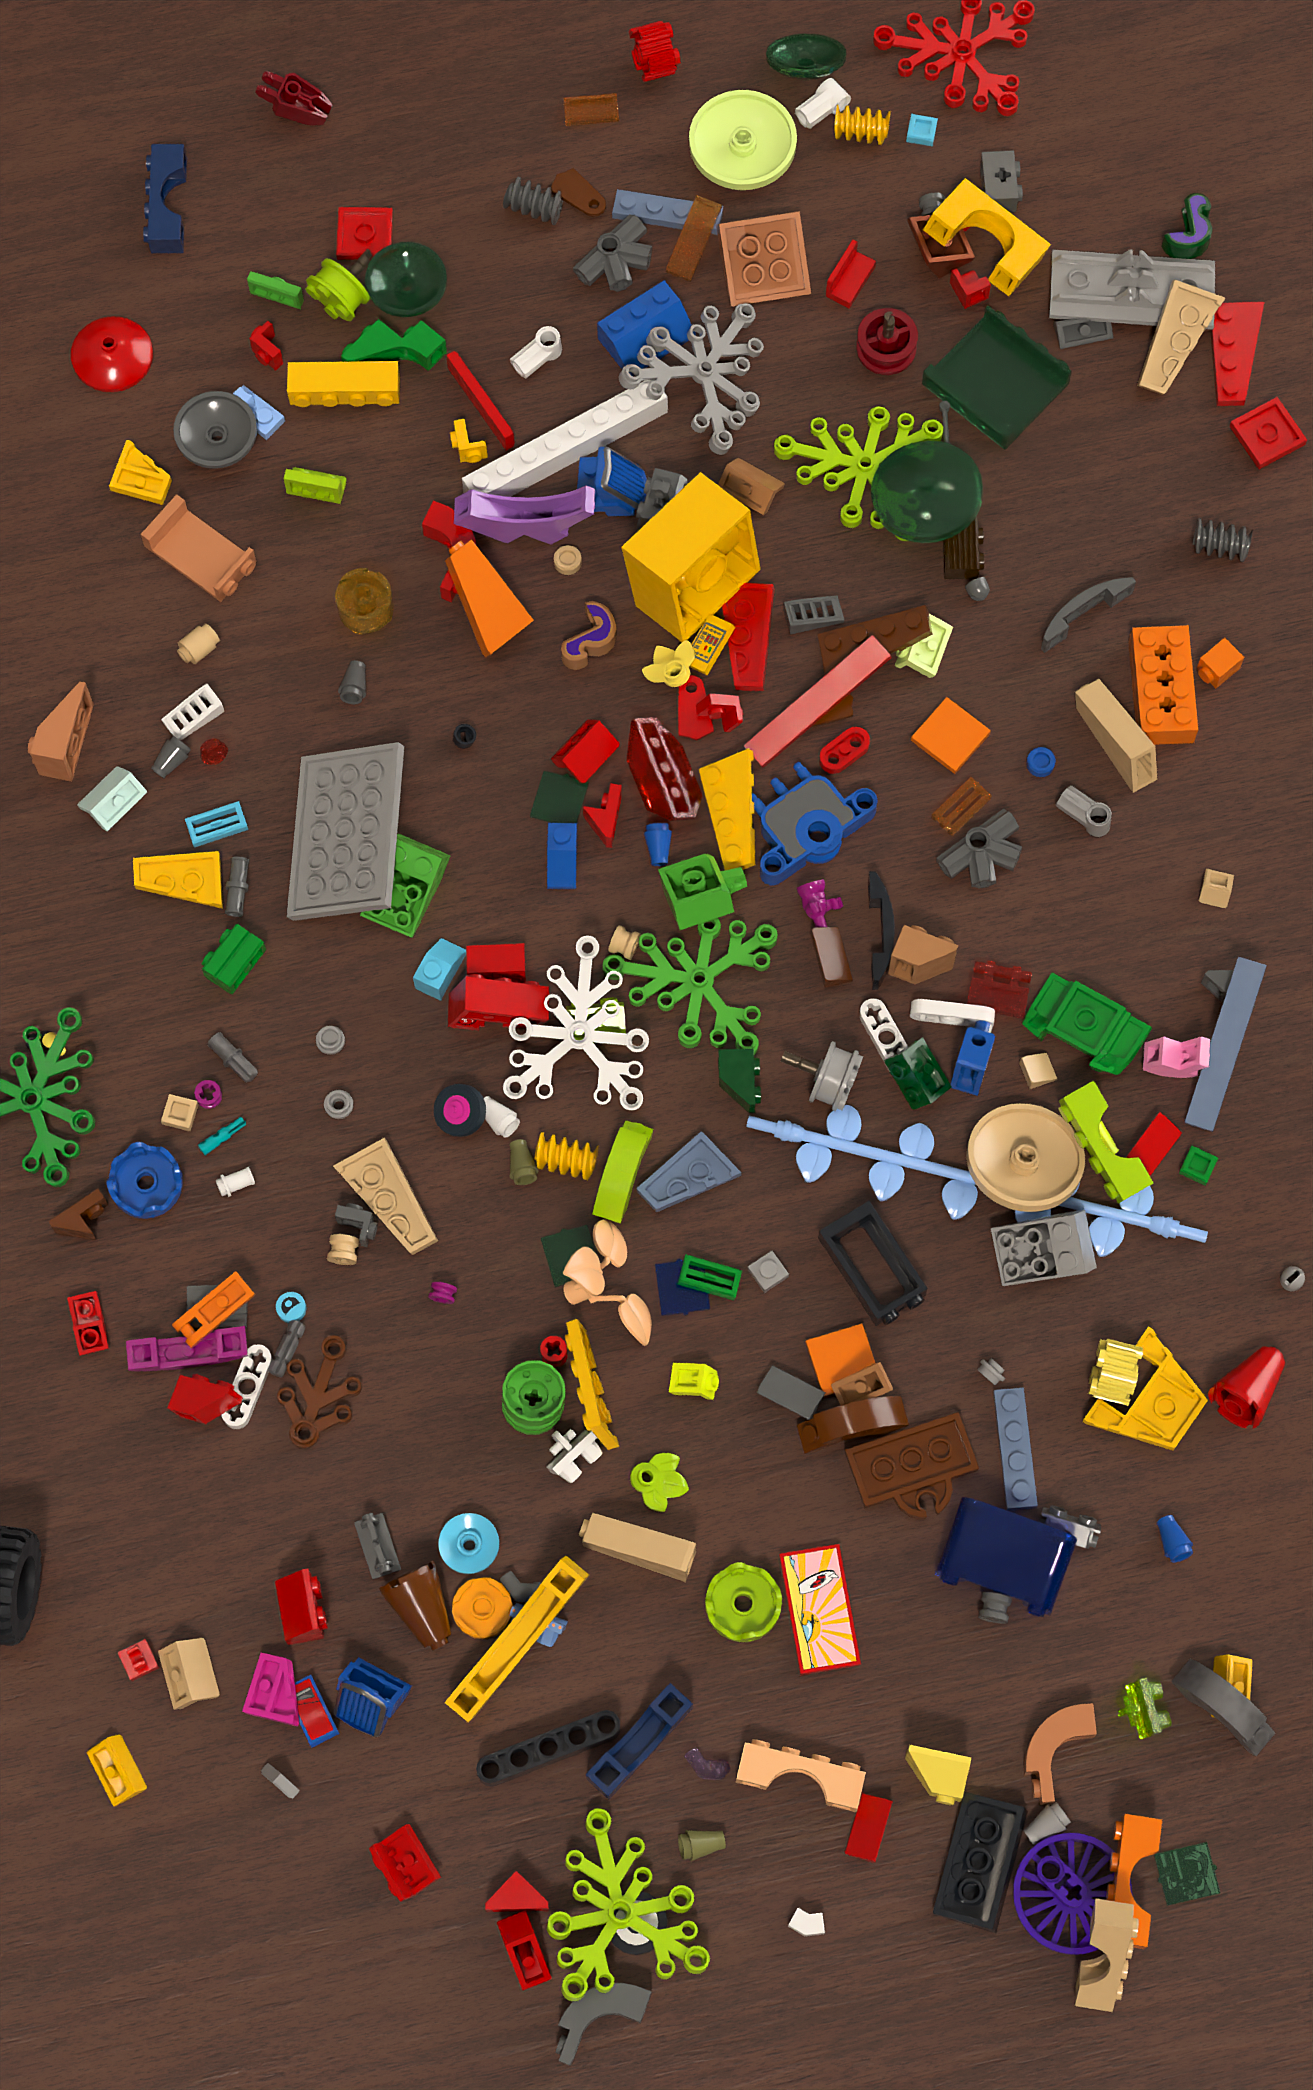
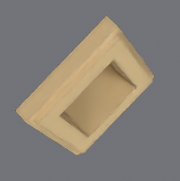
M1206 869L1199 902L1226 908L1232 891L1234 875Z
M1047 1053L1024 1056L1020 1059L1019 1064L1029 1089L1057 1080Z

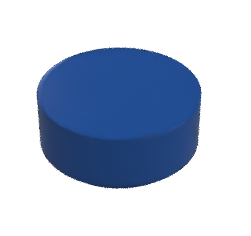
M1038 747L1029 753L1026 766L1032 775L1046 777L1054 770L1056 759L1052 751L1044 747Z

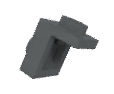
M356 1204L337 1205L335 1213L337 1224L362 1229L359 1240L361 1246L368 1247L369 1239H375L378 1223L374 1222L372 1212L364 1211L363 1207Z

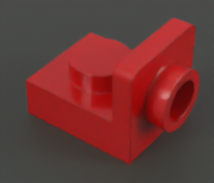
M709 694L696 704L697 715L709 716L710 719L722 718L724 732H731L743 722V710L740 706L739 696Z

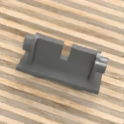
M1051 1505L1050 1509L1043 1507L1042 1516L1046 1517V1520L1040 1518L1037 1530L1042 1531V1535L1063 1540L1065 1530L1071 1532L1068 1543L1086 1549L1096 1547L1099 1536L1093 1534L1094 1532L1101 1533V1525L1096 1523L1097 1520L1095 1518L1082 1514L1079 1515V1518L1067 1514L1068 1511L1054 1505Z
M369 1513L363 1515L362 1520L354 1522L372 1580L400 1571L401 1567L383 1513L377 1515Z

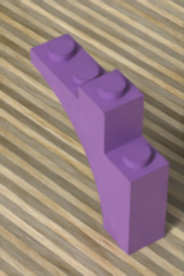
M584 486L563 494L530 498L499 496L471 489L455 498L454 524L504 543H509L526 535L551 545L568 536L569 527L594 515L595 489Z

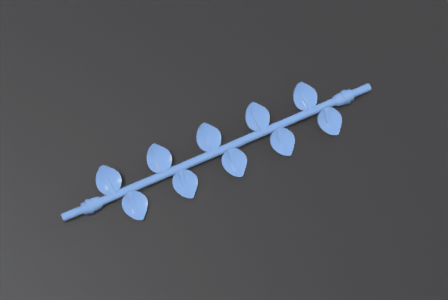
M845 1105L843 1111L837 1109L829 1114L826 1121L829 1136L805 1130L800 1125L791 1123L788 1120L785 1122L778 1120L776 1123L753 1116L748 1118L746 1126L748 1128L772 1133L774 1137L780 1138L781 1141L808 1142L802 1145L796 1154L797 1166L807 1183L816 1181L828 1170L832 1158L829 1149L831 1148L880 1161L874 1164L869 1171V1182L879 1201L888 1200L899 1191L905 1175L901 1167L903 1166L954 1179L949 1181L942 1190V1201L951 1219L957 1220L962 1218L976 1203L978 1191L969 1171L926 1160L933 1151L934 1137L931 1130L922 1123L912 1125L901 1133L899 1147L902 1154L853 1142L860 1133L861 1118L858 1111L850 1105ZM1079 1185L1066 1201L1058 1205L1077 1211L1085 1210L1086 1213L1100 1216L1089 1226L1091 1242L1099 1257L1111 1254L1121 1244L1125 1233V1228L1121 1222L1148 1228L1151 1232L1162 1235L1167 1239L1168 1237L1176 1238V1236L1203 1243L1207 1239L1208 1231L1180 1225V1221L1173 1220V1217L1145 1216L1150 1211L1154 1200L1153 1191L1150 1186L1120 1202L1121 1209L1073 1198L1072 1196L1077 1192ZM1051 1209L1038 1212L1015 1210L1017 1222L1051 1216Z

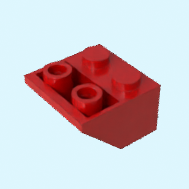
M307 1568L276 1580L275 1584L286 1643L293 1645L323 1639V1630L328 1629V1624L323 1607L318 1605V1600L323 1599L317 1576H312Z

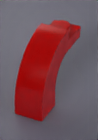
M433 500L422 523L424 536L444 544L449 549L461 540L466 544L472 539L476 544L472 530L454 524V510ZM448 570L440 585L441 599L452 602L458 592Z

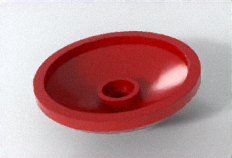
M117 316L100 318L87 324L77 334L71 348V362L76 375L87 386L103 392H118L133 387L146 376L153 361V347L147 332L136 322ZM108 343H113L111 347L105 346Z

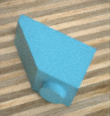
M441 938L425 954L413 976L415 989L441 1001L466 955V949Z

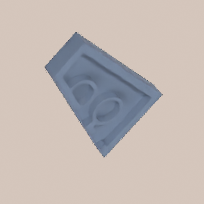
M701 1131L637 1187L636 1190L655 1212H659L740 1177L741 1172Z

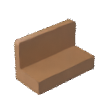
M740 458L726 465L718 483V486L739 502L762 515L768 512L775 494L782 490L785 485L782 481Z

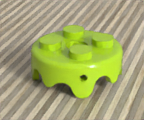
M742 1562L731 1564L718 1573L711 1580L705 1598L707 1617L713 1628L721 1636L736 1642H751L768 1634L778 1621L782 1606L780 1588L771 1575L762 1568L750 1566ZM740 1596H747L752 1601V1607L747 1612H740L735 1608V1600Z

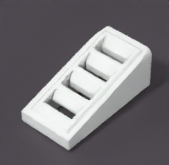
M205 684L161 720L170 733L181 741L225 711L219 698L210 686ZM206 699L211 704L208 708L203 703ZM195 706H198L202 711L200 715L193 709ZM186 712H188L193 719L190 723L183 715ZM177 718L184 726L181 730L174 722Z

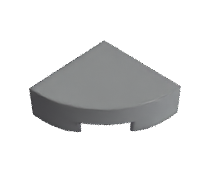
M269 1763L261 1770V1774L288 1798L293 1799L300 1791Z

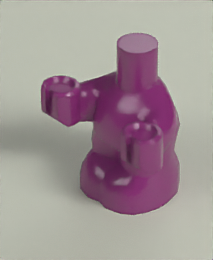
M824 879L796 888L798 895L802 899V907L807 916L814 920L815 927H827L824 915L831 909L836 910L843 907L840 897L826 900Z

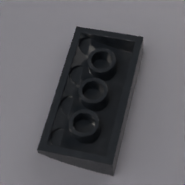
M968 1792L964 1793L933 1910L934 1915L997 1933L1028 1813L1025 1807Z

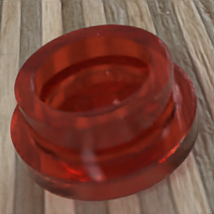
M209 739L200 747V758L203 763L208 765L219 764L226 757L228 748L219 739Z

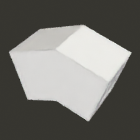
M797 1908L788 1925L789 1928L803 1936L825 1933L822 1913L808 1914Z

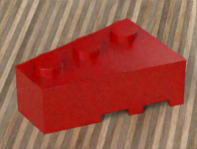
M479 974L468 975L449 993L448 1027L455 1025L461 1018L479 1020L480 1027H485V1022L503 1023V1028H509L510 1023L519 1017L526 1018L533 1025H543L549 1020V1011L544 1006V1000L549 995V987L540 986V983L536 981L516 983L512 982L509 978L491 980L484 979V976ZM524 1024L516 1026V1028H527Z

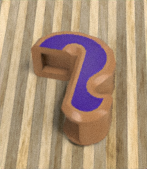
M595 601L585 602V613L593 628L575 635L562 643V662L569 669L579 670L588 665V656L599 657L605 655L615 645L617 637L615 620L610 610L601 603Z

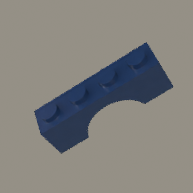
M152 144L151 155L146 157L147 171H150V179L145 181L146 195H149V202L144 204L145 219H148V226L143 228L144 243L149 244L151 253H184L182 217L170 211L164 205L166 196L174 187L186 182L187 155L184 144Z
M670 1683L649 1705L628 1733L586 1773V1779L610 1800L693 1709V1703Z

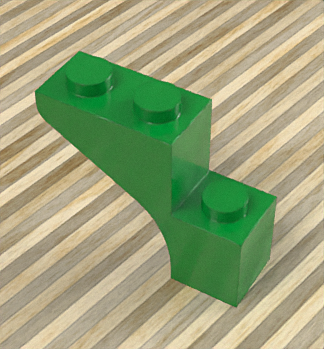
M378 319L373 325L365 327L361 336L354 343H350L344 348L341 359L342 362L409 360L429 371L447 353L445 339L422 320L415 327H409L404 333L403 338H401Z

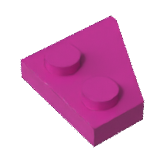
M260 1653L242 1712L298 1727L299 1716L291 1660Z

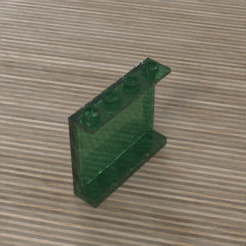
M987 306L984 317L935 367L930 364L923 371L922 385L942 401H948L951 408L1006 450L1069 385L1072 371L1063 360H1057L1044 345L1030 339L1022 328L1015 327L1007 321L1002 312Z

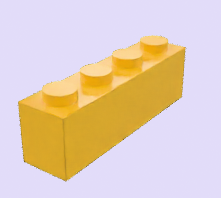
M398 361L288 362L287 394L289 403L298 407H307L309 405L334 407L337 404H350L356 407L365 404H378L380 406L399 404L400 373Z

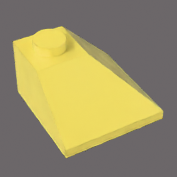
M909 1745L905 1759L928 1794L936 1797V1802L941 1804L954 1805L955 1801L960 1802L963 1798L971 1757Z

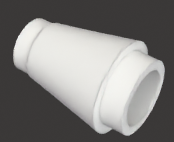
M489 1096L484 1097L486 1104L485 1120L496 1135L510 1136L520 1123L517 1113L491 1099Z

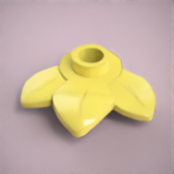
M685 640L675 651L667 647L656 646L653 656L654 664L642 669L647 680L654 683L665 682L670 687H678L686 683L690 677L689 666L695 658V652L691 643Z

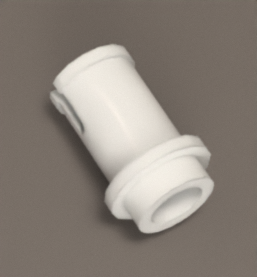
M249 1167L225 1177L222 1174L220 1175L221 1178L216 1180L221 1196L228 1195V1197L231 1196L232 1192L255 1184Z

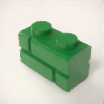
M238 924L232 930L228 928L224 931L219 940L220 946L215 952L210 951L202 962L204 976L232 995L266 951L265 943L260 938L249 933L248 930Z

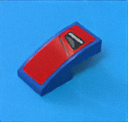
M312 1675L295 1682L299 1723L311 1748L338 1735L337 1727Z

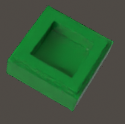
M1191 1146L1179 1174L1206 1186L1218 1157Z

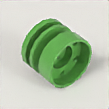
M526 1361L516 1365L507 1374L503 1383L502 1412L507 1423L516 1431L526 1435H539L551 1430L560 1421L565 1402V1383L561 1374L552 1365L542 1361ZM531 1397L537 1398L535 1406L529 1405Z

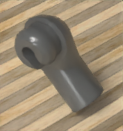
M509 1571L500 1578L501 1583L517 1602L527 1603L529 1597L534 1594L541 1584L540 1582H534L533 1584L520 1583L512 1571Z

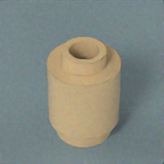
M204 624L202 627L197 626L178 642L179 649L177 652L186 663L191 661L193 664H197L216 648V644L220 639L208 624Z

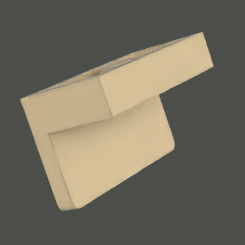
M204 1638L176 1641L158 1651L174 1710L183 1709L200 1700L214 1699L220 1695Z

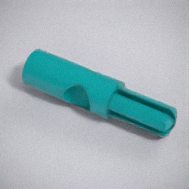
M239 1117L197 1146L204 1155H207L222 1142L230 1139L231 1135L246 1126V1121Z

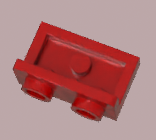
M410 1824L402 1826L383 1841L369 1847L373 1863L383 1872L388 1881L389 1890L399 1901L416 1896L441 1878Z

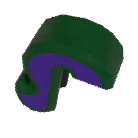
M1192 193L1184 200L1185 207L1182 209L1185 231L1164 235L1161 247L1165 254L1172 258L1192 259L1201 256L1208 249L1213 229L1208 219L1211 204L1209 199L1201 193Z

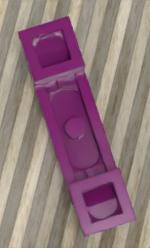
M245 1326L216 1329L215 1333H209L193 1348L187 1345L185 1336L159 1340L156 1337L126 1341L129 1371L192 1368L228 1362L248 1356Z

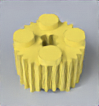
M1100 1339L1096 1353L1097 1367H1092L1088 1394H1092L1095 1398L1128 1406L1130 1394L1133 1395L1136 1387L1139 1366L1137 1362L1138 1359H1142L1143 1347L1111 1339Z

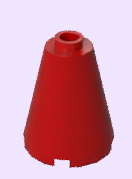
M1263 1346L1214 1383L1208 1392L1211 1404L1215 1400L1220 1406L1217 1410L1219 1414L1241 1428H1247L1248 1425H1253V1429L1257 1428L1264 1418L1285 1367L1283 1354L1275 1347Z

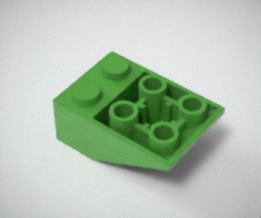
M397 834L391 908L361 912L360 916L413 938L441 882L451 855Z

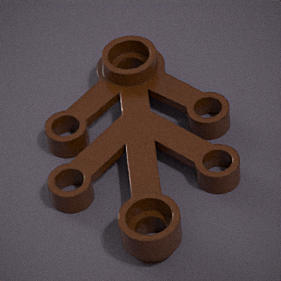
M328 1336L322 1342L321 1350L324 1360L314 1388H312L305 1374L306 1368L301 1360L293 1359L287 1365L289 1376L295 1379L308 1405L304 1417L295 1404L296 1396L291 1388L283 1387L277 1393L278 1402L285 1407L293 1423L289 1430L290 1439L299 1448L312 1447L318 1441L320 1432L338 1423L342 1425L347 1424L352 1419L351 1409L346 1405H339L335 1408L334 1413L316 1420L320 1409L347 1395L357 1396L362 1390L360 1380L356 1377H349L343 1384L326 1392L336 1361L342 1359L346 1353L345 1343L338 1336ZM333 1345L340 1348L339 1352L335 1355L329 1353V1348ZM295 1364L302 1367L301 1371L297 1374L291 1372V1368ZM356 1382L358 1388L355 1391H349L347 1389L349 1383ZM285 1392L292 1394L291 1399L287 1402L281 1400V1396ZM341 1410L348 1411L347 1418L339 1419L337 1417L338 1412ZM308 1429L310 1431L309 1437L305 1439L300 1438V1431Z

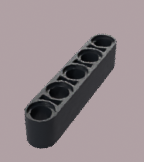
M600 1711L486 1755L477 1763L476 1771L478 1778L486 1786H497L611 1742L620 1733V1720L612 1711ZM606 1718L611 1719L615 1723V1729L608 1734L602 1733L598 1729L599 1722ZM574 1730L585 1732L587 1737L584 1743L580 1745L571 1743L569 1740L571 1732ZM546 1741H553L558 1746L556 1753L552 1756H545L540 1752L541 1745ZM517 1752H524L529 1757L527 1764L523 1767H515L511 1763L513 1755ZM489 1763L498 1765L500 1769L499 1774L492 1779H488L482 1774L483 1768Z

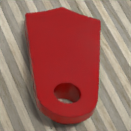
M690 675L687 682L679 686L678 696L679 736L688 737L696 741L714 732L712 719L709 716L697 715L696 704L706 697L703 681L697 676ZM693 685L697 690L694 693H689L686 688Z

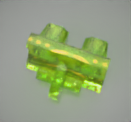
M1146 1677L1125 1685L1128 1693L1127 1696L1123 1697L1126 1708L1118 1710L1119 1717L1128 1716L1131 1727H1137L1140 1740L1162 1732V1729L1171 1726L1169 1713L1166 1710L1156 1712L1153 1702L1163 1698V1689L1160 1682H1148Z

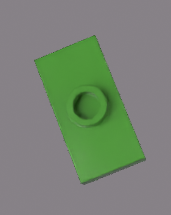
M250 271L247 281L251 294L301 309L304 302L301 287L286 283L279 277L271 278Z

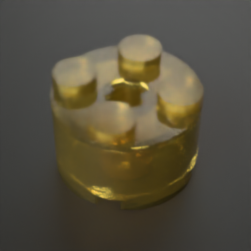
M367 568L354 569L342 576L335 592V600L339 617L347 628L352 630L353 633L361 635L378 631L391 621L394 605L391 587L385 576L379 572L368 571Z

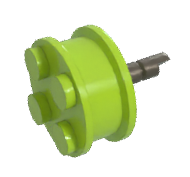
M366 249L349 270L339 263L326 258L321 262L322 269L315 276L310 275L306 279L308 285L305 288L306 292L326 306L324 310L333 319L340 317L346 321H352L355 317L354 311L360 304H367L369 302L370 296L356 277L370 263L369 259L372 256L370 250Z

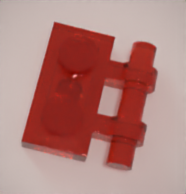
M988 960L987 963L975 961L973 972L984 974V979L972 977L967 1004L990 1007L995 1010V1014L1023 1019L1029 988L1019 987L1018 984L1019 981L1030 983L1032 972L1023 971L1018 966H1013L1012 968L998 966L996 962ZM993 976L1009 979L1010 983L1004 984L992 981Z

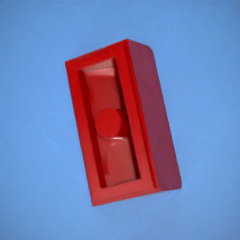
M1159 1112L1126 1158L1139 1157L1149 1176H1151L1182 1132L1165 1115Z
M867 1794L861 1795L846 1847V1855L875 1863L893 1801Z

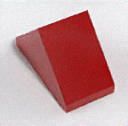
M515 1871L485 1903L486 1912L549 1911V1903Z

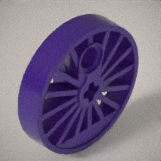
M1062 1833L1042 1840L1025 1855L1015 1875L1013 1899L1015 1910L1022 1926L1036 1942L1052 1951L1063 1954L1078 1955L1098 1950V1948L1090 1945V1925L1084 1912L1091 1918L1093 1909L1090 1906L1094 1907L1095 1900L1092 1898H1106L1107 1891H1092V1889L1114 1880V1873L1089 1883L1091 1878L1111 1859L1112 1852H1115L1108 1845L1085 1834ZM1067 1842L1068 1866L1060 1859L1054 1845L1055 1843ZM1074 1842L1087 1844L1077 1874H1075ZM1048 1847L1051 1855L1041 1859L1036 1853ZM1094 1847L1105 1856L1085 1877H1082ZM1030 1859L1037 1864L1034 1874L1025 1871ZM1051 1863L1055 1865L1058 1871L1055 1879L1050 1880L1044 1877L1042 1874L1043 1864ZM1023 1877L1040 1884L1048 1891L1020 1890L1021 1878ZM1130 1880V1890H1131V1894H1132V1896H1133V1893H1132V1884H1131V1880ZM1065 1887L1070 1890L1076 1887L1079 1890L1076 1895L1079 1901L1075 1898L1069 1901L1066 1898L1068 1891ZM1020 1897H1053V1899L1023 1911ZM1056 1905L1035 1929L1030 1925L1026 1918L1027 1916ZM1062 1911L1050 1942L1039 1933ZM1068 1914L1070 1948L1057 1945ZM1076 1914L1086 1934L1078 1944Z

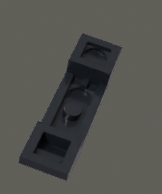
M869 871V908H880L882 953H872L871 960L872 990H878L890 965L894 945L895 924L892 904L887 890L877 873Z

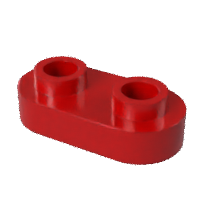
M851 727L824 746L819 757L821 768L831 774L840 773L866 754L870 745V736L867 731L860 727ZM857 741L860 743V746L853 747L850 743ZM830 758H836L838 759V762L832 764L828 760Z

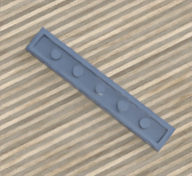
M1238 957L1210 1042L1208 1068L1201 1070L1185 1124L1210 1132L1214 1131L1267 965Z

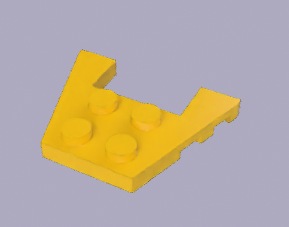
M1148 1326L1135 1346L1143 1347L1142 1357L1158 1368L1126 1415H1123L1098 1398L1082 1422L1174 1451L1208 1400L1186 1371L1182 1370L1174 1360L1168 1348L1164 1347L1154 1330Z

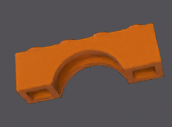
M1124 1814L1121 1817V1821H1116L1114 1826L1113 1839L1118 1840L1117 1853L1112 1852L1110 1871L1115 1873L1113 1884H1108L1106 1900L1134 1904L1133 1918L1139 1919L1137 1937H1131L1134 1941L1133 1948L1145 1949L1148 1947L1151 1914L1144 1911L1135 1902L1130 1890V1875L1133 1867L1140 1859L1154 1855L1159 1851L1162 1820Z

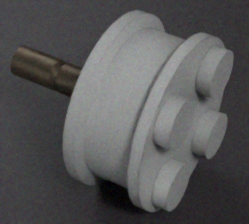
M831 1041L824 1060L821 1059L820 1064L805 1058L801 1059V1057L784 1051L780 1062L795 1068L798 1067L800 1070L815 1075L813 1080L815 1085L808 1101L813 1102L817 1099L832 1105L833 1111L837 1109L843 1111L863 1056L858 1055L859 1051L857 1050L850 1053L836 1047V1042Z

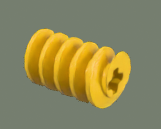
M837 104L834 123L835 138L839 140L844 132L847 141H850L853 134H855L857 142H861L864 135H866L868 144H871L874 137H877L878 145H882L888 136L891 111H888L886 117L883 118L881 110L878 109L875 116L872 117L870 108H867L864 115H861L860 107H856L854 113L851 114L849 106L846 105L841 113Z
M541 1132L535 1151L537 1168L542 1170L548 1163V1170L554 1172L559 1165L560 1174L565 1175L571 1169V1176L576 1178L582 1171L583 1179L588 1180L595 1169L599 1145L594 1152H591L590 1143L586 1142L581 1150L579 1149L578 1140H575L571 1147H568L566 1137H563L560 1144H556L555 1135L552 1134L547 1142L545 1141L544 1132Z

